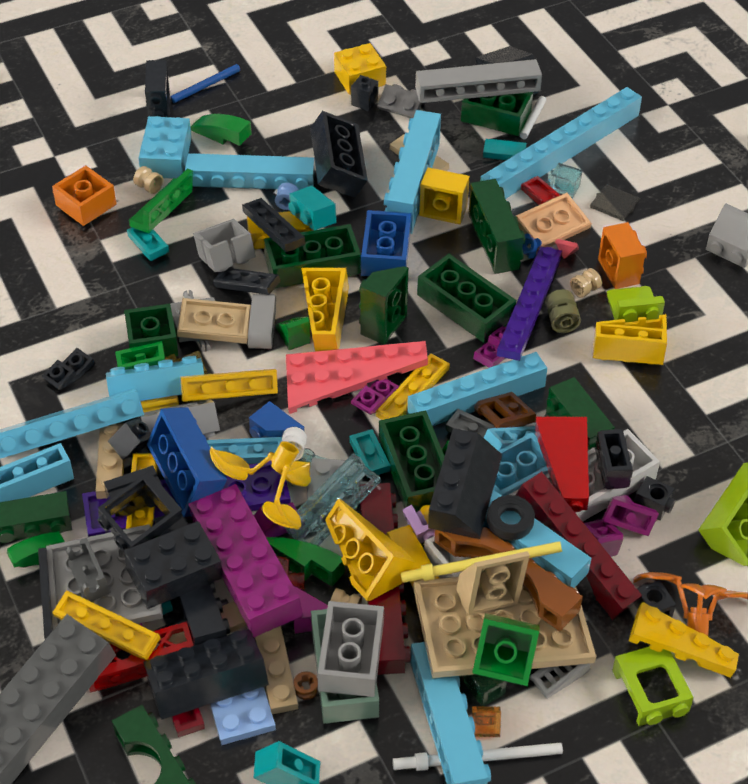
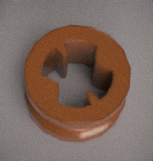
M303 671L295 676L294 688L296 696L303 700H309L317 695L318 678L314 673ZM303 682H308V685H310V688H309V689H304V686H302V683H303Z

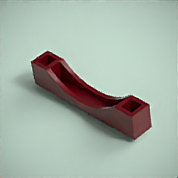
M541 471L522 484L515 496H519L531 504L535 513L534 518L591 557L589 573L586 577L592 587L596 600L612 620L630 608L642 596L641 593Z

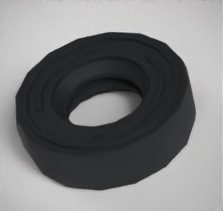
M505 495L495 499L489 506L487 524L495 536L504 540H518L530 533L534 526L535 513L531 504L519 496ZM505 511H514L520 515L521 520L517 524H506L501 520L500 516Z

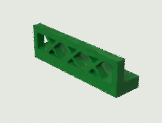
M187 168L177 179L173 178L130 219V227L149 234L192 192L193 170Z

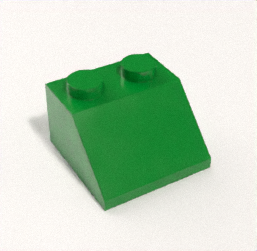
M485 613L472 673L528 686L540 625Z

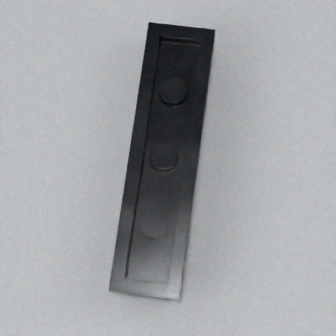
M262 198L242 204L243 213L285 252L293 251L305 245V237Z

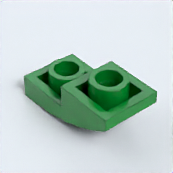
M60 532L45 533L7 548V555L14 567L26 568L28 566L39 565V548H46V546L65 541Z

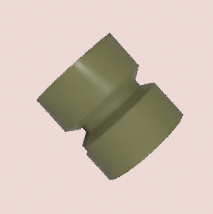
M562 289L556 290L547 296L545 305L553 330L559 333H568L575 330L581 323V317L576 307L573 293Z

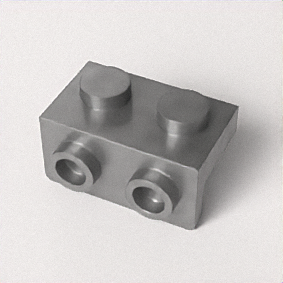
M385 84L377 106L384 111L414 118L416 110H420L421 105H425V103L419 102L417 91L414 89L408 91L397 84L392 86Z

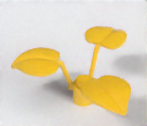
M282 441L275 453L269 452L268 456L253 468H250L243 458L229 452L218 451L211 446L210 456L215 466L223 474L237 480H246L248 474L253 475L271 460L272 468L281 475L274 503L265 502L262 506L263 513L268 519L280 526L296 530L300 529L301 519L298 513L291 506L280 503L285 479L292 484L304 487L308 486L311 482L310 462L294 461L299 453L296 446Z

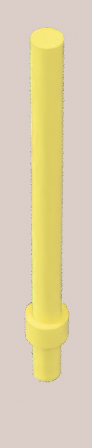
M559 541L433 566V564L421 565L420 569L401 572V578L403 583L420 579L430 581L435 580L436 576L462 572L475 562L528 551L529 558L562 552V547Z

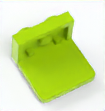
M649 286L607 291L606 296L614 320L625 319V322L638 321V317H646V320L659 319V315L663 314L664 298L663 296L654 297Z

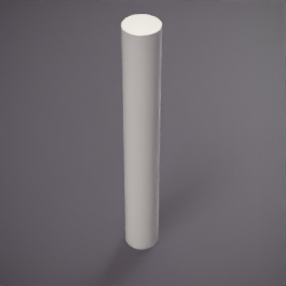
M544 96L538 98L520 133L522 139L528 137L546 102Z

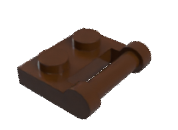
M513 392L480 400L474 407L479 415L484 416L494 425V428L524 427L536 422V413ZM492 409H495V410H496L497 412H499L504 418H503V419H500V418L492 411Z

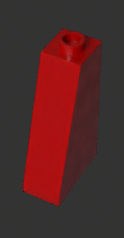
M536 416L535 434L553 486L574 512L588 510L587 417Z

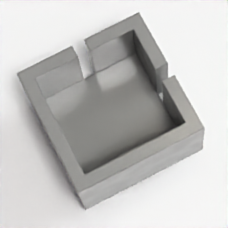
M235 219L193 233L199 257L214 272L226 271L235 262L237 264H244L249 259L256 257L250 232Z

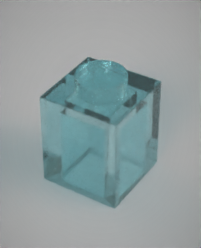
M558 163L556 168L549 173L548 182H550V187L560 195L568 193L573 199L581 184L582 170Z

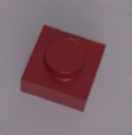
M199 708L171 717L178 738L205 729Z

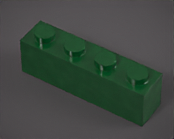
M66 491L0 502V543H8L13 540L30 538L45 533H63L73 530Z

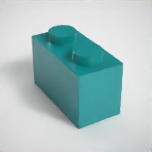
M312 185L289 193L290 203L288 206L291 214L315 231L336 223V203Z

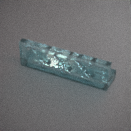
M353 453L296 511L301 519L300 529L284 528L292 539L307 542L304 538L309 532L317 531V536L310 543L319 546L331 534L326 522L323 523V518L330 513L336 501L344 496L352 495V499L347 504L355 509L382 481L381 478L366 468L361 458ZM365 475L371 479L366 485L358 487V482Z

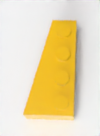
M301 268L315 352L337 350L340 347L349 291L346 268Z

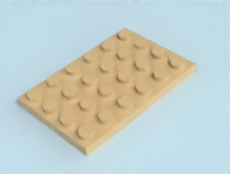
M459 577L414 581L413 589L432 678L473 675L472 671L485 613L540 625L531 669L595 663L596 654L582 606L580 612L559 632L538 617L535 604L523 585L517 605L467 616L456 590Z

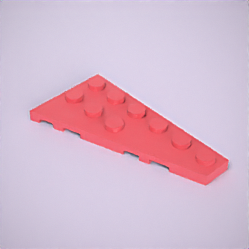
M426 341L286 354L289 414L297 412V408L309 405V407L317 405L319 400L328 397L334 399L362 389L369 382L387 379V376L397 372L403 374L428 365Z

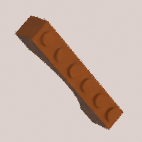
M483 527L480 539L435 530L434 542L454 557L477 558L516 550L512 544L504 542L495 536L487 527ZM529 558L523 586L535 604L538 617L561 632L580 612L583 596L575 588L567 586L552 572L544 570L532 558Z

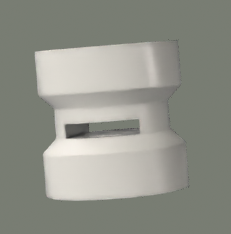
M298 427L287 428L282 435V441L289 442L297 447L299 453L294 460L296 461L304 454L307 435Z

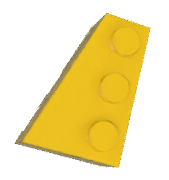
M666 314L659 315V319L646 320V317H638V321L625 322V319L596 322L593 340L594 359L663 365L667 347Z

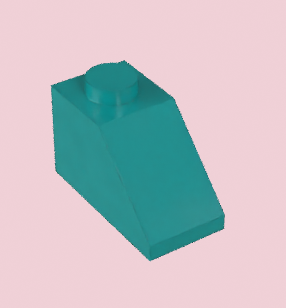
M278 741L255 752L253 778L265 784H319L321 761Z

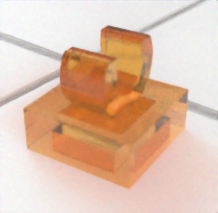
M472 707L475 737H500V707Z

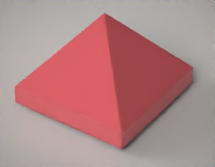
M561 239L555 241L558 249L562 250L561 255L563 259L576 252L579 248L575 242Z

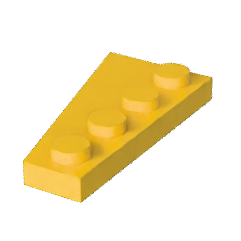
M644 602L641 603L637 610L629 638L630 642L638 644L639 641L650 644V649L658 652L665 649L675 653V658L683 661L693 659L699 667L730 678L736 671L739 654L730 647L723 646L710 639L706 634L697 632L686 626L682 621L673 619L656 607L649 606Z

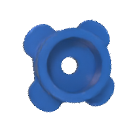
M526 233L524 234L525 244H523L522 250L528 258L533 259L536 257V251L542 242L539 238L534 239L530 234Z

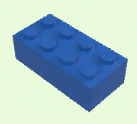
M189 408L161 409L147 446L176 503L182 509V515L184 517H191L188 504L222 490L227 478L213 463L210 456V446Z

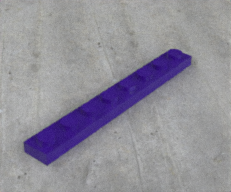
M540 246L497 348V356L520 361L560 262L562 250Z

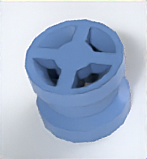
M291 183L279 185L275 198L276 205L283 210H289V193L297 191L298 188Z

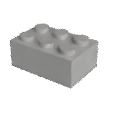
M328 602L318 667V691L375 697L384 625V606Z

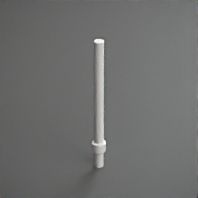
M561 743L483 750L482 760L484 762L562 754L563 749ZM427 752L415 753L413 757L393 758L394 770L416 768L417 771L428 770L432 766H441L438 754L427 755Z

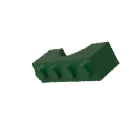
M143 705L112 720L114 733L127 756L145 755L157 761L161 766L160 775L154 784H196L192 778H186L183 773L186 769L181 758L178 755L175 757L170 751L172 745L165 733L160 735L157 730L159 724L152 712L147 713Z

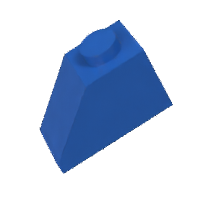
M270 401L249 417V431L253 438L282 437L284 431L290 427H298L305 432L303 425Z

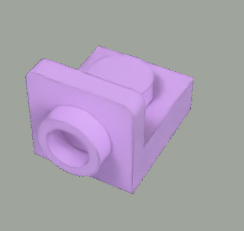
M412 505L403 509L405 519L420 543L435 536V530L428 528V524L421 511L415 512Z

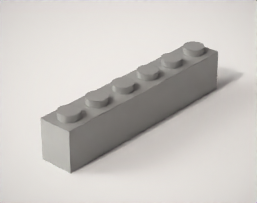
M536 59L416 71L415 88L420 103L535 92L541 89L542 73Z

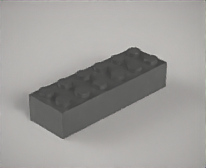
M68 614L65 615L0 693V784H12L116 656L106 640Z

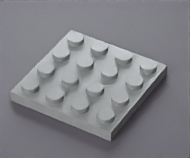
M148 524L124 529L123 531L134 541L151 527ZM112 532L87 537L111 591L110 594L92 602L136 624L163 619L161 604L147 609L126 569L125 553L116 545L114 541L115 536ZM81 539L46 546L51 613L66 590L83 598L68 564L70 559L66 552L68 547H71L73 552L79 551L81 549ZM52 614V626L54 630L61 620L54 617V615Z

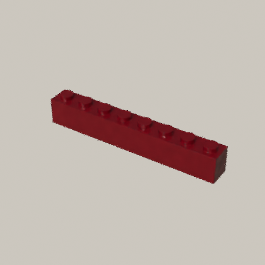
M390 483L360 484L361 516L385 535L389 531L398 529V515L392 512V508H396V493H391ZM403 582L373 600H367V605L384 606V625L377 675L405 673V663H410V647L404 646V639H408L407 623H402V616H406L405 600H400V594L404 593Z

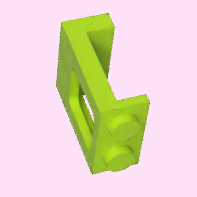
M650 647L615 656L612 671L616 679H623L639 713L636 721L638 726L644 724L655 725L665 718L672 716L678 718L690 711L694 697L670 651L662 649L661 652L650 649ZM663 667L666 669L679 696L662 702L651 703L648 701L636 675L644 671Z

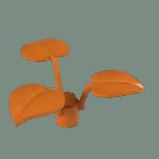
M647 572L638 574L633 579V583L645 578L667 580L676 584L684 611V618L687 619V626L707 636L709 620H712V614L718 600L729 597H741L748 600V592L727 590L716 585L682 584V577L669 573ZM683 588L698 594L697 607H691L690 612ZM714 595L707 613V608H702L703 597L707 599Z

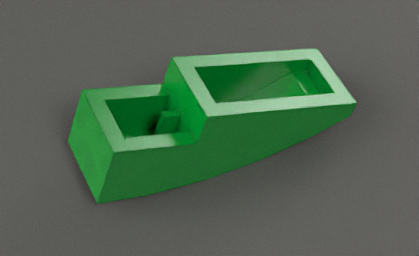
M226 114L203 115L190 126L191 131L220 144L230 141L240 146L251 135V121Z
M266 537L282 567L304 581L312 574L333 587L345 573V565L342 562L341 556L328 549L300 540Z

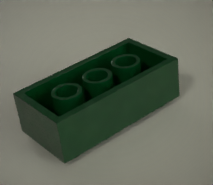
M496 179L471 183L468 215L494 274L520 270L521 260L524 258L522 246L525 244V235L518 227L517 217L513 216L511 212L510 202L505 199L503 187H499Z
M351 224L300 232L305 237V245L293 251L285 252L271 238L264 239V255L268 271L271 274H278L281 279L276 288L304 284L301 268H346L347 276L361 274V253Z
M451 254L446 255L418 276L417 295L483 343L489 339L491 333L501 326L505 327L508 324L516 305V299Z
M425 410L379 420L378 439L390 463V471L404 508L412 505L415 512H418L422 506L431 504L445 457L428 414Z

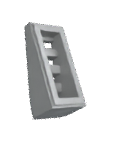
M578 664L574 669L570 665L564 666L569 672L566 675L559 669V666L540 668L530 676V679L548 699L590 671V664ZM554 670L555 673L560 677L559 681H556L553 678V676L550 674L551 671ZM545 676L552 686L548 688L540 678Z

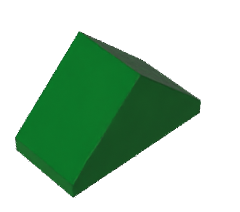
M295 317L275 324L288 350L310 344V321L308 317Z
M162 341L116 351L117 366L124 367L127 370L134 369V365L148 363L149 366L158 365L159 361L165 360Z

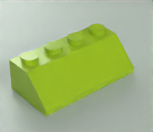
M743 463L698 529L711 549L743 566H748V463Z

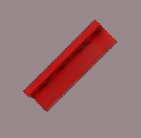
M187 622L153 631L159 634L161 638L158 641L159 646L156 650L152 651L148 660L155 656H163L178 651L184 647L194 646ZM184 632L185 642L178 644L169 642L172 635ZM110 644L115 654H117L119 650H122ZM133 654L123 660L114 657L89 688L90 693L147 677L143 663L145 660Z

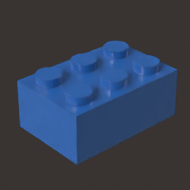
M367 210L361 254V276H370L372 272L407 267L411 213Z

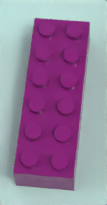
M236 484L188 504L193 523L199 521L221 559L222 579L253 638L303 616L300 597Z

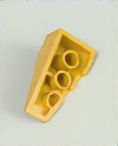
M338 499L325 521L334 543L339 545L343 554L341 559L343 564L348 566L351 573L349 579L352 585L366 600L371 601L402 584L401 572L410 571L415 561L398 544L347 503Z

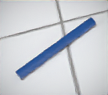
M235 64L171 95V100L173 103H176L239 72L240 67L238 64Z

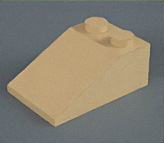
M528 551L475 562L459 574L456 590L467 616L518 604L530 556Z

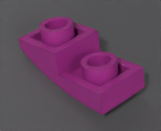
M501 326L491 333L488 342L475 351L473 359L488 368L501 363L505 358L497 356V348L506 327Z
M387 379L376 380L370 387L365 385L351 400V404L372 415L376 413V410L399 386Z

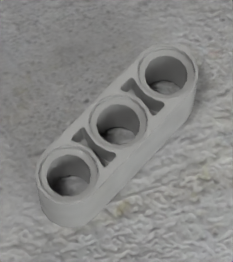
M276 294L252 295L248 348L272 349L276 315Z

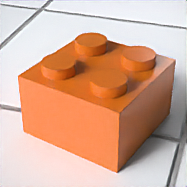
M86 165L52 186L56 206L83 226L117 205L114 185Z
M628 222L603 227L598 260L614 289L640 284L647 251L645 246L641 245L638 240L636 231L631 228Z

